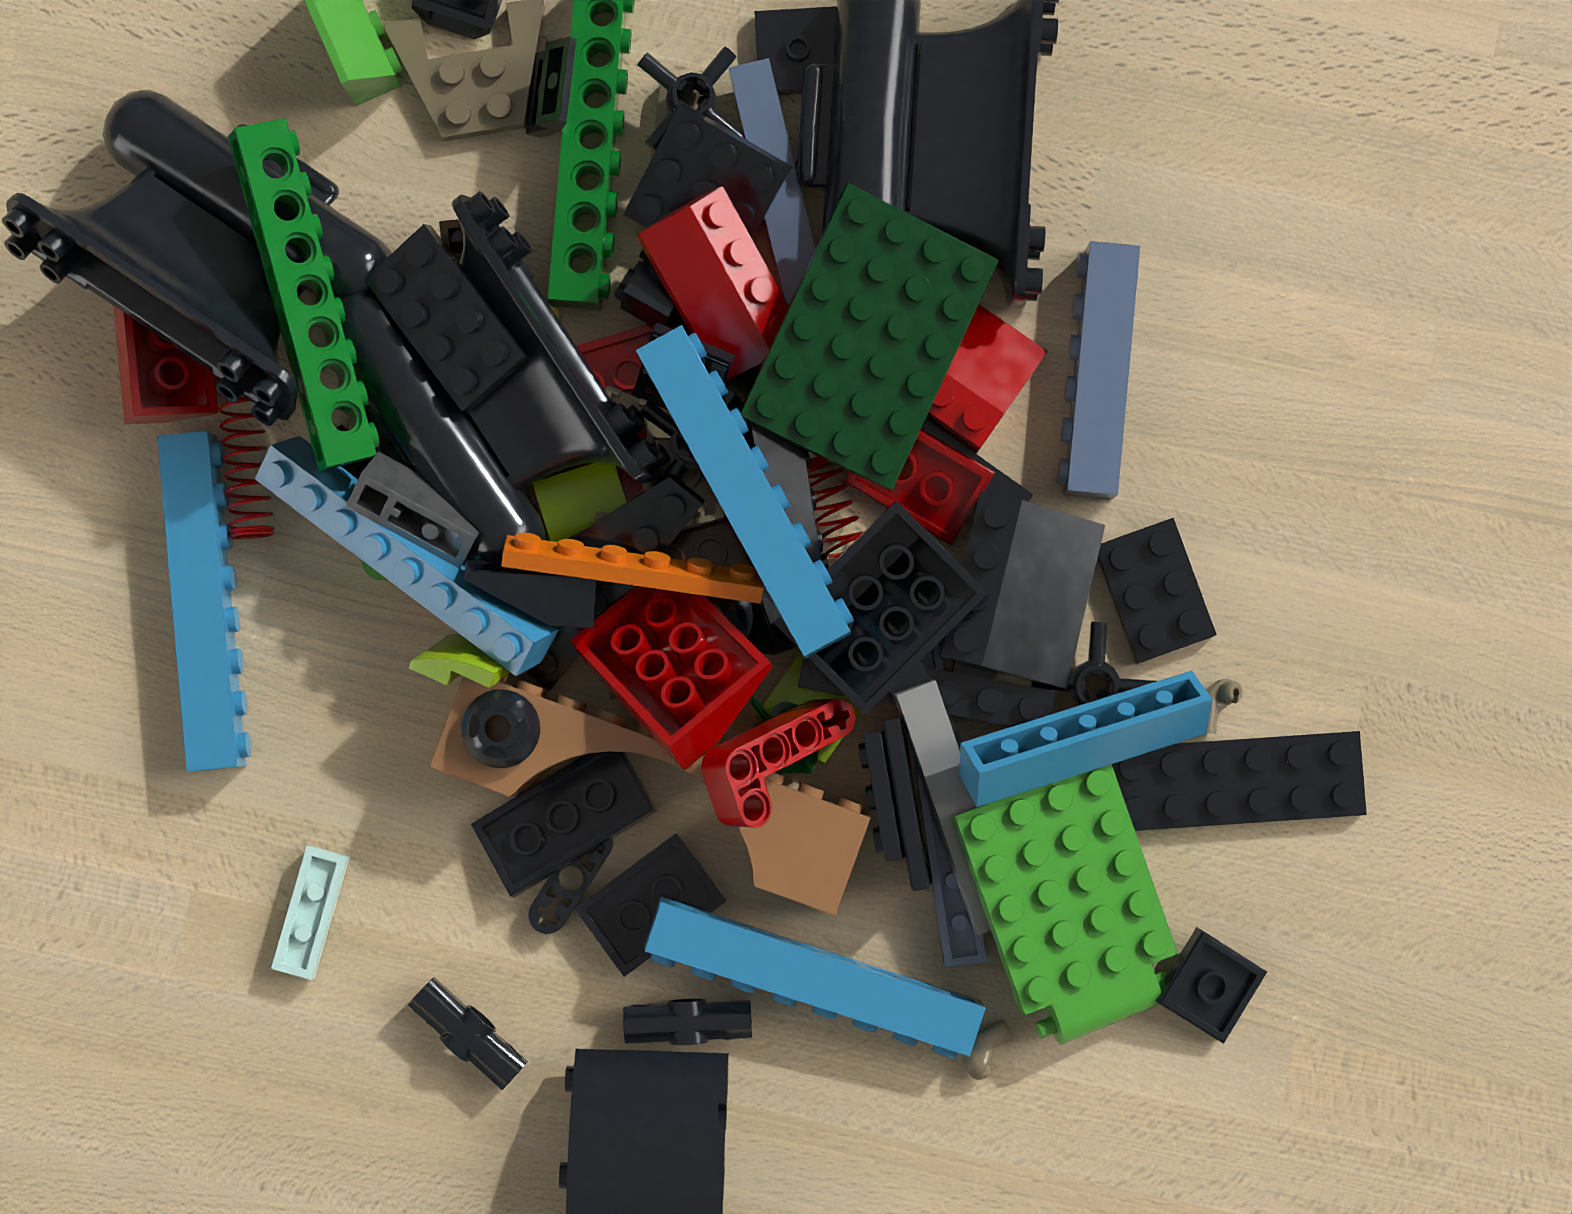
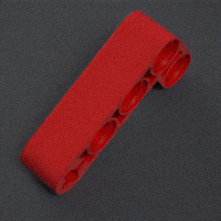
M844 699L808 700L706 752L701 764L702 775L718 820L725 826L757 828L767 823L771 816L772 804L764 777L849 734L855 724V712L852 705Z

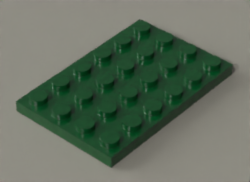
M850 183L846 184L739 411L742 418L871 483L892 491L999 260Z

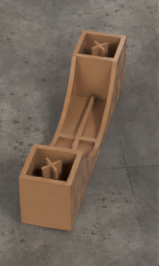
M508 675L491 688L463 676L429 766L430 768L509 797L520 795L532 782L553 768L589 753L612 751L643 754L681 768L641 724H639L638 730L635 731L624 727L626 718L599 709L597 716L584 712L587 704L559 695L557 702L545 698L547 689L519 680L517 687L506 684ZM506 689L526 697L533 704L540 719L541 733L535 750L526 760L508 768H494L477 761L467 750L462 738L461 724L468 706L475 698L492 690ZM495 715L487 721L485 731L491 740L500 742L509 736L511 725L506 717ZM702 756L685 771L706 786L701 769L704 757ZM772 773L764 777L772 804L769 820L763 826L757 828L739 827L748 848L753 869L754 886L836 916L871 818L868 815L862 814L864 805L842 797L839 798L837 804L822 799L825 791L801 782L798 790L782 784L784 776Z

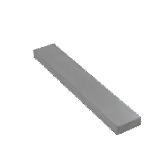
M931 680L894 693L893 697L974 933L980 935L991 929L951 818L952 815L976 807L959 778L960 750L936 680Z

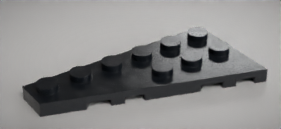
M672 473L567 539L578 540L588 547L602 548L606 545H616L625 548L630 553L643 555L650 551L663 553L706 500ZM596 580L594 620L635 586ZM559 630L542 662L525 672L550 691L579 656L570 640L580 632L572 633Z

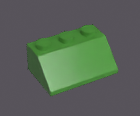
M304 0L337 76L356 106L401 86L396 73L402 71V67L393 48L384 49L379 36L386 32L376 10L368 13L363 0Z

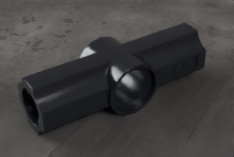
M435 977L408 1004L415 1013L441 1035V1041L453 1054L465 1062L470 1061L501 1090L512 1081L528 1062L495 1032L496 1027L485 1015L471 1005L466 1006Z
M690 998L670 1000L668 1004L624 1006L623 1030L625 1044L670 1042L671 1045H698L714 1039L752 1038L751 1000L706 1002V999Z

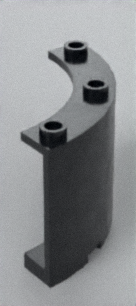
M575 1049L574 1066H566L565 1092H572L568 1162H560L559 1188L567 1189L566 1214H723L729 1053Z

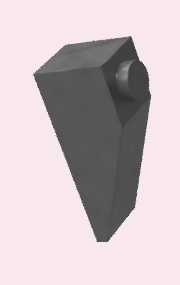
M379 451L361 473L346 504V507L458 568H461L479 533L417 472Z

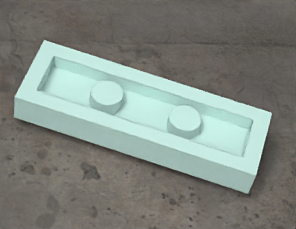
M311 845L306 846L271 969L309 980L315 979L350 856Z

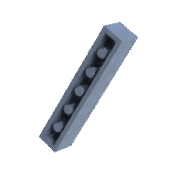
M1090 241L1085 249V253H1078L1076 277L1083 278L1081 294L1075 293L1072 307V318L1079 319L1078 334H1071L1068 359L1075 360L1074 376H1067L1065 385V401H1071L1070 418L1063 417L1061 428V442L1068 443L1066 459H1059L1057 483L1064 484L1063 495L1114 499L1118 495L1140 256L1139 245Z

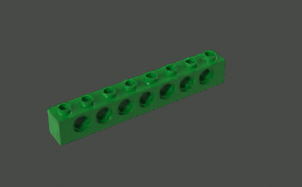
M573 0L570 36L576 38L577 41L567 122L562 129L548 287V301L552 307L601 310L602 299H609L611 275L604 274L605 258H612L614 251V233H608L609 217H616L618 193L611 192L612 176H619L621 169V151H615L616 135L623 136L625 112L624 110H618L619 94H627L628 70L622 69L623 54H630L632 31L625 28L626 13H634L635 0ZM600 12H609L614 16L613 21L606 26H597L592 22L593 18ZM604 52L611 58L605 66L594 67L589 64L592 55ZM593 93H602L607 96L605 104L599 108H590L585 102L588 96ZM597 133L603 136L604 140L598 148L587 149L582 146L585 136ZM586 174H595L600 177V182L593 190H583L578 186L581 177ZM584 214L593 215L597 219L594 228L587 232H582L575 228L576 220ZM580 255H587L593 259L592 267L584 273H577L571 269L573 260Z
M286 118L236 127L229 135L228 140L290 368L298 385V397L318 471L368 460L377 455L375 448L379 447V437L374 423H368L364 409V406L368 405L366 388L361 380H356L353 365L357 363L356 351L351 339H345L341 323L345 322V311L339 297L334 298L330 281L334 280L333 266L330 258L327 255L323 256L319 240L323 238L322 226L318 215L311 213L307 199L311 197V185L306 172H300L296 156L300 155L297 134L294 130L288 129ZM265 160L276 162L281 167L282 177H269L263 170L262 162ZM284 202L288 204L293 210V220L285 221L280 219L275 214L274 203ZM287 244H296L302 248L305 254L303 263H295L287 257L285 252ZM298 286H308L315 292V305H306L299 300L297 296ZM310 327H318L325 332L327 336L326 347H317L311 343L308 337ZM327 368L336 373L339 380L337 389H328L321 383V369ZM334 410H341L349 417L350 426L347 431H340L333 426L331 415Z

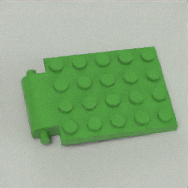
M1112 764L989 804L973 807L951 816L1018 1009L1022 1014L1027 1015L1045 1008L1048 1018L1035 1022L1036 1032L1041 1039L1054 1034L1056 1041L1062 1045L1160 1005L1156 1002V999L1161 994L1160 986L1167 976V972L1162 971L1155 974L1152 964L1178 954Z

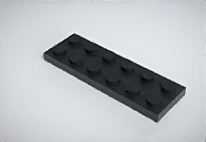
M1360 731L1175 743L1112 764L1135 831L1367 815Z

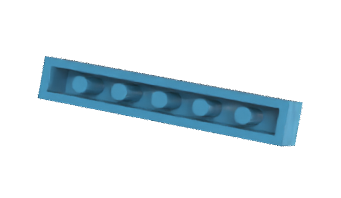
M1189 671L961 743L959 778L976 807L1207 734L1212 698L1193 671Z

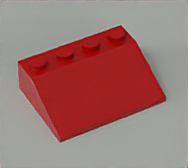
M978 304L926 418L977 454L1048 351Z
M635 586L595 619L593 628H584L583 631L570 640L591 672L684 771L719 742L773 667L771 662L704 595Z

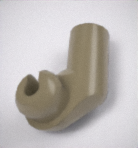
M1228 678L1218 680L1205 689L1212 698L1207 733L1216 734L1218 712L1231 703L1239 702L1242 698L1243 689L1241 685Z
M1003 1019L979 1031L970 1057L964 1055V1068L973 1079L982 1080L989 1076L992 1069L989 1064L993 1048L1012 1039Z

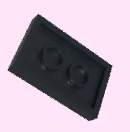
M1174 517L1101 543L1098 562L1136 664L1217 636Z
M884 731L863 734L865 742L858 744L862 769L869 768L872 784L865 786L869 811L876 810L879 826L873 828L875 850L877 854L884 853L885 862L902 860L906 856Z
M678 833L671 836L574 908L623 977L651 957V953L645 952V942L660 897L710 913L727 901Z

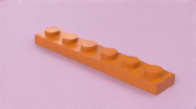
M518 533L515 536L507 535L503 550L502 567L760 604L762 599L763 582L756 569L746 564H732L730 567L713 565L710 560L698 557L689 558L688 561L671 559L669 555L657 551L646 552L645 555L627 552L625 548L616 545H606L602 548L588 547L574 539H562L558 542L541 540L538 535L532 533Z

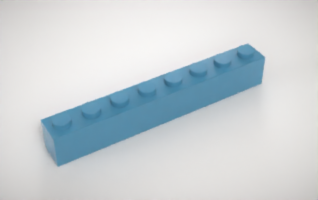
M681 325L637 349L636 352L803 657L806 659L850 635L851 631L847 624L854 621L850 611L842 598L834 602L826 586L833 583L828 571L821 560L813 563L805 548L812 545L807 533L800 521L792 525L784 510L791 507L779 483L771 487L763 472L770 469L758 445L750 449L742 434L749 431L739 410L735 408L729 411L723 401L722 396L727 394L728 391L718 372L715 370L708 373L702 363L701 358L707 356V353L697 334L693 333L688 336Z
M209 431L157 436L186 771L195 772L245 767L246 758L251 756V739L248 732H243L242 716L247 715L248 703L245 691L240 690L238 674H242L244 671V659L241 649H236L235 632L240 631V616L238 608L232 607L231 590H236L237 582L234 566L228 564L227 549L232 548L233 539L229 537L231 528L228 527L229 524H225L223 507L229 506V496L225 493L228 489L227 484L221 482L220 466L225 465V462L222 460L225 456L224 446L221 444V441H217V436Z
M301 436L270 445L255 480L515 676L542 662L559 631L557 627L549 626L465 581L466 559L461 568H458L346 507L358 479L341 466L318 471L312 445Z
M660 897L645 942V952L651 953L650 959L656 963L674 967L675 963L679 962L691 966L692 974L709 980H715L716 975L732 979L731 986L749 993H755L757 988L772 992L771 998L779 1003L796 1006L797 1001L812 1005V1012L822 1017L835 1020L837 1014L852 1018V1025L865 1031L876 1033L877 1028L880 1027L892 1031V1038L900 1042L916 1046L917 1041L920 1040L932 1044L934 1052L956 1059L958 1053L970 1057L986 1009L978 999L664 897Z

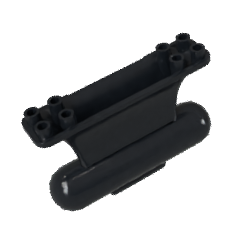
M837 0L833 64L811 63L805 67L803 72L796 175L797 181L802 186L825 188L822 233L844 186L850 183L999 260L995 269L1002 280L1009 308H1020L1023 301H1037L1038 294H1041L1043 268L1027 267L1028 260L1040 259V253L1044 252L1046 236L1045 226H1030L1031 205L1029 204L1037 57L1038 55L1052 56L1053 44H1056L1058 36V19L1043 18V15L1054 16L1056 3H1059V0H1017L1002 15L987 23L950 32H919L920 0Z
M152 90L129 92L112 105L104 121L102 135L109 154L120 166L136 177L107 199L89 207L75 210L50 208L26 194H13L7 200V214L2 218L4 226L11 233L4 242L5 247L13 256L20 260H25L32 253L43 261L39 268L50 281L59 284L67 277L82 288L91 290L213 372V376L220 380L216 384V389L220 395L230 402H236L241 396L253 402L255 405L251 408V412L262 424L272 426L277 419L288 420L296 410L298 385L294 377L279 365L277 348L281 331L228 140L229 135L225 136L165 95ZM239 124L236 127L246 126L247 124ZM297 158L300 172H306L310 181L311 197L307 199L311 213L317 214L321 222L323 238L319 240L322 254L330 258L333 266L334 280L330 281L334 298L370 291V287L365 282L367 276L392 252L382 240L331 207L330 205L339 195L338 186ZM271 160L262 162L263 170L269 177H282L281 167L276 162ZM284 202L274 203L275 214L280 219L285 221L293 220V210L288 204ZM296 244L286 245L285 252L287 257L295 263H303L305 254L302 248ZM305 285L297 287L298 298L304 290H307L316 297L315 292L310 287Z
M479 191L472 197L459 195L452 201V207L459 220L463 235V248L459 263L530 356L524 364L470 412H462L372 290L340 297L345 311V322L341 324L345 339H351L356 351L357 363L353 365L356 380H361L366 388L368 405L364 406L368 423H374L379 437V447L375 448L376 453L379 451L417 472L479 532L466 557L468 560L502 562L507 535L515 536L518 533H532L538 535L541 540H545L546 532L542 518L524 492V489L534 482L567 467L584 463L602 462L621 467L638 483H655L662 476L660 468L670 462L671 458L659 441L655 440L650 444L646 439L641 440L637 432L641 431L648 424L646 419L639 414L640 411L636 406L631 405L629 408H626L623 404L612 401L532 280L534 276L522 260L532 252L530 244L519 231L511 234L504 226L500 227V224L510 217L507 209L495 196L489 200Z

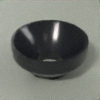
M506 689L488 691L475 698L464 713L461 724L462 738L469 753L477 761L494 768H508L526 760L535 750L541 733L540 719L533 704L521 694ZM495 715L506 717L511 725L509 736L500 742L491 740L485 731L487 721Z

